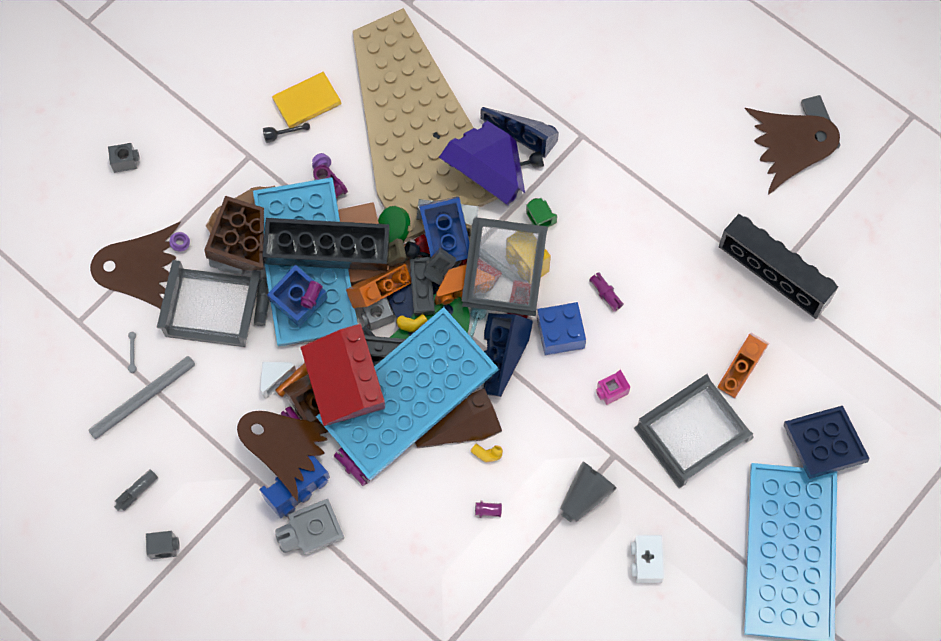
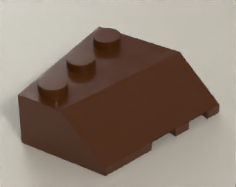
M225 196L204 249L206 259L244 271L263 270L264 208Z

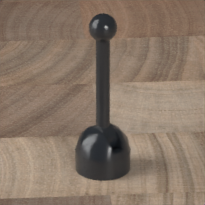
M304 123L302 126L279 131L273 127L263 128L265 142L275 141L279 134L302 129L309 130L310 124Z
M541 151L532 153L529 160L520 162L521 166L530 164L534 168L543 167L544 162Z
M410 241L406 243L404 249L407 258L414 259L418 255L431 258L430 254L421 252L416 243Z

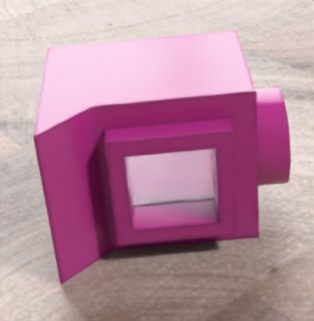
M620 369L615 374L598 381L596 393L599 399H604L606 405L628 395L630 385Z

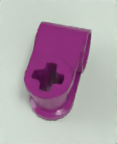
M326 165L315 167L313 171L314 180H320L318 177L321 175H326V178H333L336 198L348 193L346 186L335 176Z

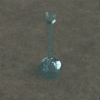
M471 308L470 315L474 322L469 336L472 339L478 321L485 318L488 310Z

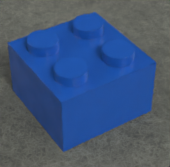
M295 265L272 288L267 296L273 305L298 327H301L328 297L326 291L322 288L315 301L317 303L316 306H313L312 309L303 307L301 305V297L305 295L310 281L314 280Z
M578 302L537 309V322L544 355L585 349L586 336Z

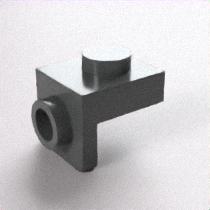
M439 248L426 262L424 275L428 280L441 285L444 275L454 266L457 258Z

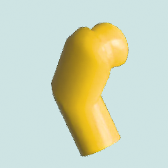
M423 314L415 320L405 316H399L396 319L398 327L408 332H415L428 321Z
M476 443L470 452L484 462H492L502 457L503 449L495 445L492 449L485 450Z

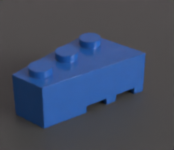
M314 456L308 457L312 461L315 471L298 468L304 481L295 478L298 501L295 500L278 477L275 478L276 483L269 488L263 486L259 489L264 500L280 519L284 516L288 517V514L294 512L295 507L300 502H306L312 496L311 493L317 488H323L328 483L330 478L328 471Z

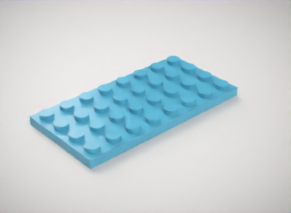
M332 177L253 191L255 205L264 208V233L266 218L340 222ZM264 263L269 292L294 266L267 265ZM298 266L310 278L323 286L328 297L301 327H298L271 303L278 347L317 340L340 329L358 324L355 308L352 307L346 289L351 287L348 269Z
M443 307L374 366L385 401V409L324 427L365 476L372 480L499 369ZM319 413L316 417L322 423V419Z
M751 463L744 635L803 641L835 640L837 471L809 479L804 468Z

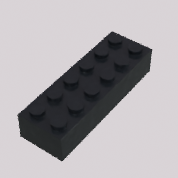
M738 214L723 231L718 246L720 249L813 318L817 319L833 299L839 287L833 279L822 275L815 266L807 264L799 254L792 253L781 241L773 239L766 230L754 225L748 217Z
M266 218L262 257L267 265L388 271L389 224Z

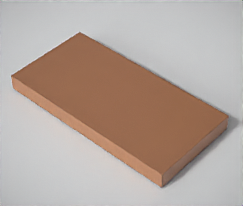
M374 202L338 210L340 222L379 224ZM348 269L351 285L385 272L379 270Z

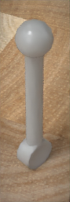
M130 332L128 334L130 339V365L128 370L130 373H135L137 371V367L134 365V339L136 338V333Z

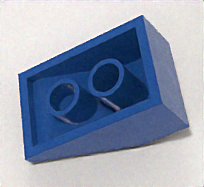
M459 196L419 205L431 257L441 248L457 258L456 261L467 259L470 243Z

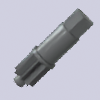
M266 277L259 281L256 295L254 325L265 326L269 305V298L267 296L269 290Z
M149 469L115 500L116 505L114 508L117 511L120 509L125 511L158 476Z

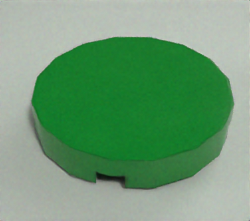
M389 206L383 210L379 216L378 223L389 224L390 242L397 238L404 242L409 233L407 231L408 226H410L409 214L405 209L398 206Z

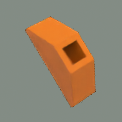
M466 265L448 270L436 293L434 301L436 305L449 304L459 297L462 299ZM477 269L474 294L489 292L494 286L495 277Z

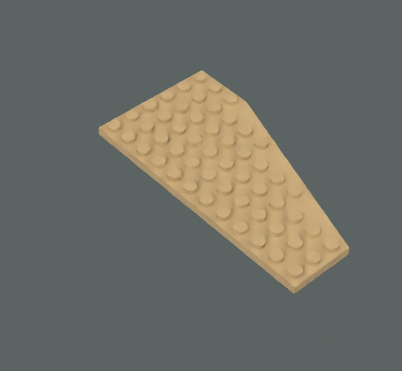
M402 8L353 30L377 196L385 209L389 206H398L405 209L409 214L410 226H408L407 230L409 233L403 243L425 233L423 221L416 220L419 199L439 201L459 196L461 204L479 207L498 199L462 172L449 166L439 158L450 140L463 138V134L474 127L405 9ZM437 132L440 135V139L434 138L433 133Z

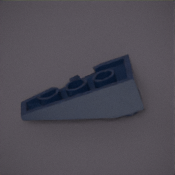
M486 107L480 109L483 121H489L534 152L541 151L544 158H546L558 142L559 132L552 125Z
M488 313L484 330L487 350L484 353L499 370L484 382V389L487 395L502 396L529 342L533 320L514 314Z

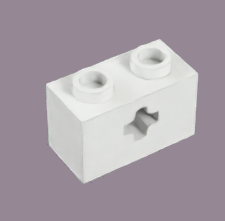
M636 535L634 542H631V555H635V563L631 565L632 577H636V583H662L664 580L662 535ZM644 555H648V559H651L649 563H646V560L643 559Z

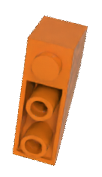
M406 264L363 280L347 288L346 292L352 307L362 308L368 307L411 284L412 281Z
M750 333L717 388L736 398L770 343Z

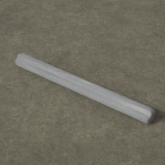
M189 356L185 357L88 430L94 439L100 437L194 367L195 363Z

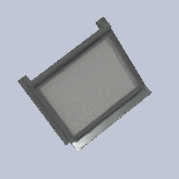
M475 217L472 222L462 294V307L536 316L548 227Z
M172 260L157 328L162 329L165 337L246 347L261 271L252 270L251 277L184 269L181 261Z
M708 373L639 418L638 425L634 427L635 431L679 489L686 485L688 479L742 442L745 441L747 443L754 438L752 431L750 432L712 383Z

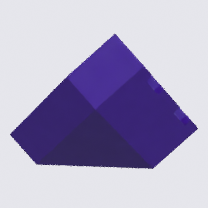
M489 121L483 123L482 128L478 130L473 128L463 134V138L459 140L457 138L450 140L439 156L446 164L462 172L507 206L516 199L519 190L525 193L517 141Z

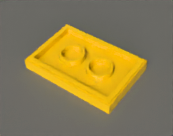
M324 71L272 96L274 103L289 128L298 126L342 104Z

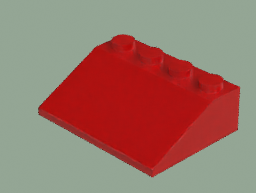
M361 324L340 329L300 347L323 426L385 409V401Z

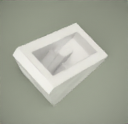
M262 362L260 391L265 399L275 392V389L296 371L295 365L292 362Z

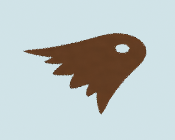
M745 108L750 115L763 123L755 125V128L766 132V134L754 140L761 146L769 147L761 156L760 161L775 162L767 172L768 174L776 172L768 195L795 174L831 155L838 147L840 141L839 130L827 118L813 115L775 114ZM818 131H823L827 135V138L822 142L815 139V134Z
M181 221L152 234L103 247L94 255L91 261L90 271L93 279L104 288L143 300L161 310L163 298L159 294H165V288L159 283L168 281L169 271L162 267L176 259V256L163 251L170 247L169 241L166 240L178 228ZM113 261L115 269L110 272L105 271L103 268L104 263Z
M252 411L245 414L237 424V433L240 441L282 481L295 500L298 501L295 478L304 481L303 475L298 468L315 471L314 465L308 456L325 454L314 442L327 441L328 439L320 434L327 433L328 430L322 423L295 419L268 411ZM254 424H259L264 428V432L259 435L252 432L251 427Z

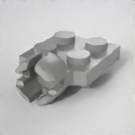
M329 499L288 514L290 522L275 530L277 542L280 544L279 547L283 553L294 549H301L303 554L306 555L344 539L343 532Z

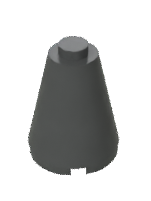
M583 461L560 507L563 511L561 515L569 522H572L573 519L577 522L612 494L617 487Z

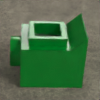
M534 198L526 204V214L532 225L550 227L557 223V214L552 213L546 200Z

